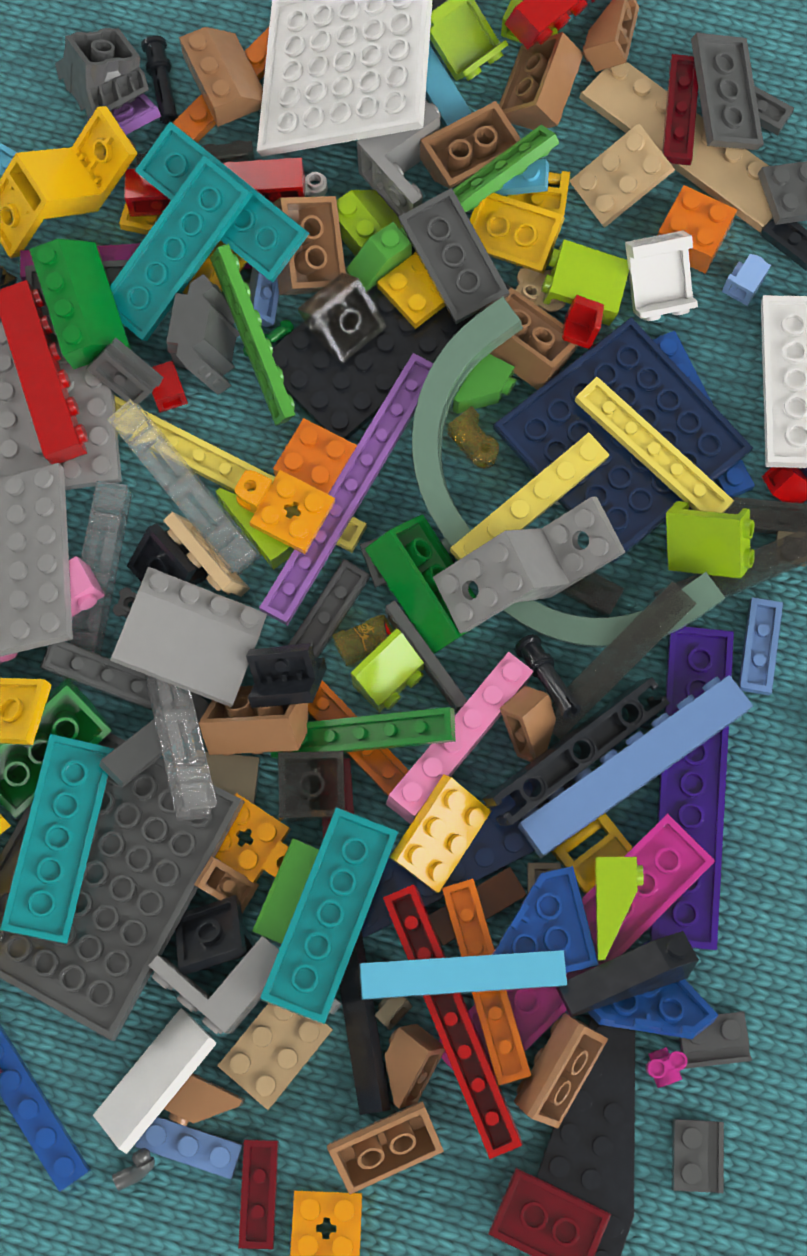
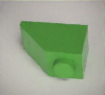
M392 222L367 240L347 267L346 272L365 293L377 285V281L412 255V243L397 225Z
M488 354L466 377L453 399V411L459 414L499 403L504 394L508 396L516 383V379L513 378L515 367Z

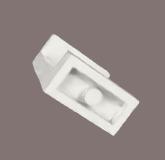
M682 230L625 242L634 314L644 321H654L660 319L663 314L683 315L689 313V309L698 307V301L693 298L688 251L689 248H693L692 235Z

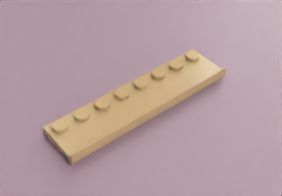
M628 62L604 69L580 93V100L625 133L640 123L662 152L667 91ZM696 113L691 165H671L677 172L712 198L737 209L735 215L762 233V230L773 219L758 172L762 167L769 165L747 149L707 146L703 117Z

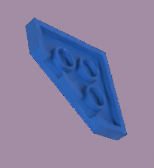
M573 866L541 873L537 877L492 955L564 950L566 973L599 965Z
M685 979L588 1012L598 1025L687 1039L696 1037L719 1016Z

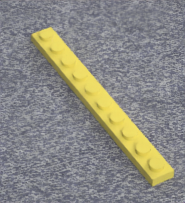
M115 396L118 434L234 493L238 481L246 470L258 472L272 479L273 483L274 476L137 406L135 408L132 407L125 400ZM293 505L285 509L287 511V518L291 519L294 515L298 517L301 515L298 511V506ZM352 517L336 545L353 553L367 528V523Z

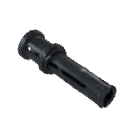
M150 36L141 42L142 50L146 53L147 58L146 71L152 76L158 109L161 114L160 121L163 124L173 123L178 118L169 78L171 62L166 56L167 42L161 36Z
M532 634L523 637L515 646L517 656L523 658L528 667L534 671L532 676L539 679L564 719H570L568 711L572 718L578 715L581 711V706L554 669V658L544 651L539 636Z

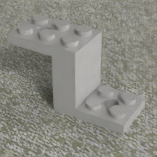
M426 99L422 129L357 141L359 174L373 190L379 193L398 217L422 204V192L414 183L410 184L404 178V173L421 161L420 140L440 130L441 114L435 104L428 103Z
M590 497L543 528L506 530L435 575L433 579L459 632L466 633L514 603L555 596L626 552L598 498ZM582 531L589 537V544L585 549H582L577 541L578 535ZM472 581L477 584L479 589L475 599L470 596L468 591Z
M261 936L212 996H209L187 975L183 976L179 968L167 958L157 955L148 966L155 971L151 977L165 989L172 990L174 988L180 993L176 999L191 1012L199 1010L205 1015L202 1022L216 1034H222L223 1032L232 1034L260 1001L279 949L268 939ZM336 998L330 1009L331 1014H335L342 1005Z

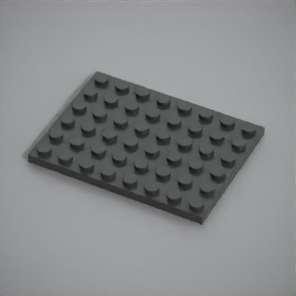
M109 733L97 745L114 748L115 750L125 740ZM161 758L156 760L123 788L108 775L67 944L0 930V978L109 1040L115 1041L153 972V969L148 965L157 955L161 956L198 889L194 885L210 857L215 858L244 801ZM32 804L27 807L0 854V928Z

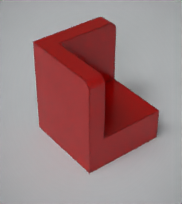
M576 295L565 316L562 339L590 349L601 329L604 304Z
M168 361L153 366L152 368L164 377L161 384L152 391L159 413L188 404L174 362Z
M771 467L761 476L771 494L791 508L797 509L807 500V477L799 468Z

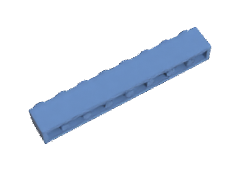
M728 675L723 680H720L718 676L702 687L705 692L695 699L691 694L677 705L679 711L672 716H669L666 712L651 723L654 727L645 735L641 731L637 732L625 741L628 747L619 753L613 749L599 760L602 764L594 771H591L589 767L584 769L573 778L576 782L567 790L562 786L548 797L550 802L540 809L536 806L525 814L518 828L540 859L747 713L753 705L732 677Z

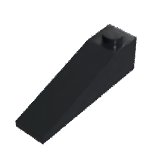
M684 931L651 941L568 979L566 986H559L556 989L570 1017H574L687 979L699 959Z

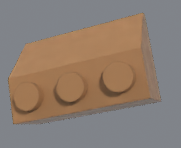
M204 27L179 37L183 58L217 127L261 110L263 87L235 33Z
M563 32L550 36L542 45L537 42L529 49L521 45L499 104L510 123L531 130L536 129L540 125L546 128L558 126L584 55Z
M494 101L420 140V159L433 180L450 189L471 177L521 140L497 101Z
M336 196L279 198L273 202L275 206L310 233L277 277L279 295L309 294L346 287L347 279Z
M511 287L508 290L510 292L509 296L504 299L521 320L523 329L489 354L514 366V373L538 390L559 374L578 345L562 339L564 324Z
M240 686L232 707L212 700L198 723L208 754L230 756L239 753L261 754L264 752L281 751L289 753L298 751L308 730V703L251 708L248 696L253 686Z
M564 1012L563 1016L553 1024L551 1037L546 1046L541 1048L534 1058V1067L531 1070L532 1077L525 1078L520 1082L514 1103L531 1119L559 1128L607 1043L608 1038Z
M423 1101L345 1135L327 1145L328 1152L349 1195L444 1152Z

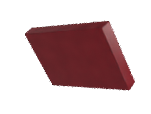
M515 1168L490 1226L488 1235L531 1256H595L611 1214L525 1171Z

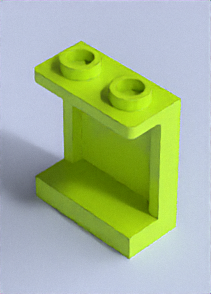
M447 0L432 11L430 40L455 81L466 77L467 81L471 80L482 72L479 66L486 61L491 65L503 56L501 50L509 45L506 40L502 42L498 40L475 0Z
M564 239L559 249H553L548 262V266L552 267L551 275L547 274L541 288V292L545 293L543 303L549 305L552 299L572 304L576 295L604 304L602 324L610 326L618 315L629 273L627 260Z
M676 501L666 512L669 571L695 574L707 572L708 575L741 579L746 571L752 568L755 552L754 549H750V539L754 533V520L750 519V509L743 508L739 514L689 510V502Z

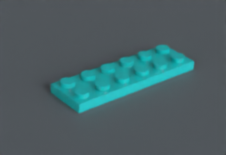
M169 122L135 171L172 200L202 156L209 157L253 193V196L220 241L225 245L229 244L236 254L268 280L274 282L310 233L175 124Z
M205 155L202 156L110 286L122 323L143 341H148L173 306L175 293L182 294L253 196L252 192Z
M50 734L0 928L1 931L67 944L108 774L99 764L114 748Z
M335 809L260 1000L325 1025L398 831L342 809Z

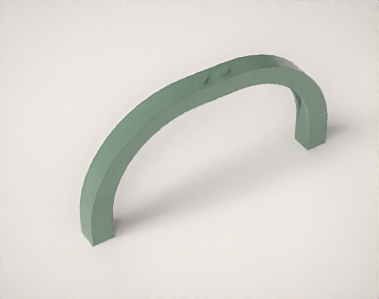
M503 296L464 325L447 343L436 358L425 379L414 414L412 456L416 479L426 507L444 535V538L440 541L450 555H453L450 552V548L469 533L471 529L455 507L444 477L442 464L443 429L452 400L468 374L489 353L523 329L521 320ZM705 572L661 603L629 615L609 618L580 617L548 608L535 600L514 603L504 609V611L522 625L560 642L584 647L618 648L643 644L674 633L724 601L725 597L707 572Z

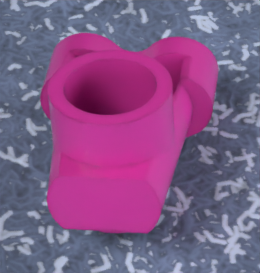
M667 1047L648 1053L650 1060L646 1064V1072L650 1077L654 1078L657 1088L682 1080L680 1070H683L688 1062L684 1053L680 1051L669 1053Z

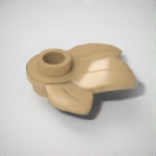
M522 267L517 275L519 285L516 287V291L546 312H556L566 305L565 302L552 299L549 305L543 303L545 293L541 292L545 276L547 274L551 275L552 270H545L544 274Z

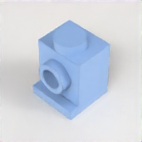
M750 254L744 263L740 261L737 263L732 274L728 276L722 292L748 306L764 281L771 265L766 263L762 257Z

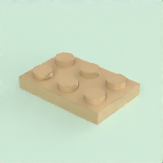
M638 123L569 180V182L605 228L674 172L675 169L640 123Z
M171 512L163 520L170 528L167 531L168 535L178 545L184 544L190 551L186 554L189 560L196 567L200 568L202 566L209 575L206 579L217 591L222 589L228 595L232 593L242 597L250 589L193 521L174 512Z
M268 1003L217 1066L269 1110L333 1029L326 1023L325 1025Z

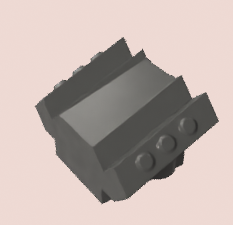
M103 28L89 33L75 32L65 36L64 55L61 60L55 63L59 80L64 79L66 91L72 93L81 111L86 110L88 121L97 107L107 106L111 112L113 109L117 110L123 107V104L126 102L130 103L136 100V97L149 90L145 73L140 68V55L119 28Z
M202 274L189 284L188 295L175 293L166 341L167 350L171 354L175 367L188 369L219 395L232 386L224 375L235 368L232 363L236 338L240 334L233 325L235 321L223 291Z

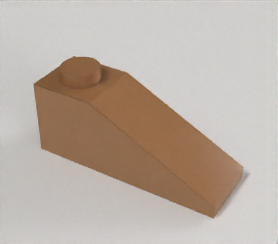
M612 0L589 29L585 45H583L585 60L591 63L595 72L627 62L639 11V5L636 0Z

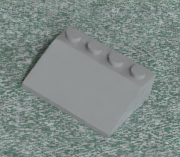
M148 567L110 661L232 707L249 665L246 656L250 649H255L267 613Z

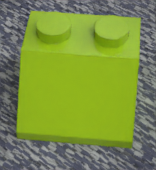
M351 190L337 199L341 239L355 256L370 237L390 223L394 222L399 229L402 227L398 216L376 190Z
M396 629L351 672L352 684L380 713L385 707L388 710L391 709L400 700L401 696L399 693L407 685L412 688L424 676L422 673L424 662L404 635Z

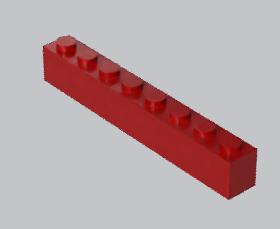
M414 884L383 897L408 960L446 958L418 888ZM462 994L424 995L423 998L489 1159L522 1146L523 1141L501 1088L498 1086L496 1076Z

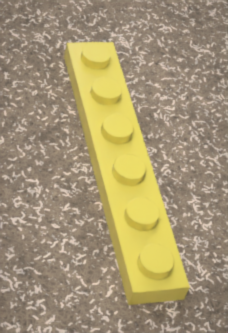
M598 377L576 396L575 402L684 502H689V506L693 510L724 513L732 505L734 500Z
M587 433L450 548V552L459 561L506 530L525 529L607 460L610 454L590 433Z

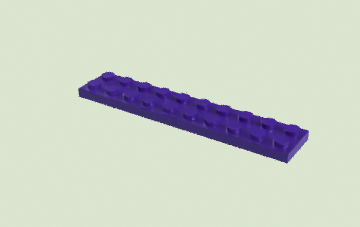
M684 627L669 634L665 697L670 704L664 708V713L667 712L669 716H672L679 711L677 705L691 694L695 699L705 692L702 687L718 676L720 680H723L728 675L732 677L734 631ZM729 725L660 774L657 824L668 814L715 862L650 926V942L684 931L693 949L717 950Z

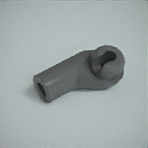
M142 1148L133 1153L132 1160L135 1164L112 1175L118 1191L141 1181L153 1169L155 1159L150 1156L148 1149Z

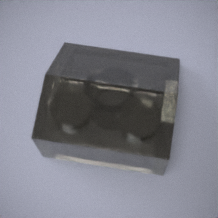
M343 272L297 308L312 334L340 363L345 362L387 327L359 278Z
M343 751L278 752V820L280 822H307L332 819L336 808L345 811Z

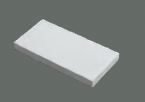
M180 1008L93 1114L94 1118L118 1149L126 1154L217 1043L182 1008Z

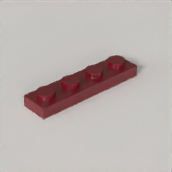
M672 54L670 59L662 153L671 164L690 166L693 159L698 97L694 56Z

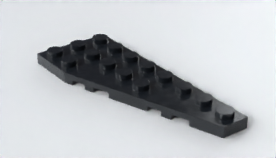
M591 1017L588 1026L608 1038V1041L559 1128L553 1127L536 1177L609 1212L611 1217L595 1256H621L634 1218L635 1030L598 1025Z

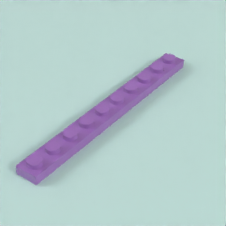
M414 353L412 354L328 495L335 498V503L306 554H303L294 549L260 605V611L267 613L268 616L288 626L413 417L421 389L434 363Z

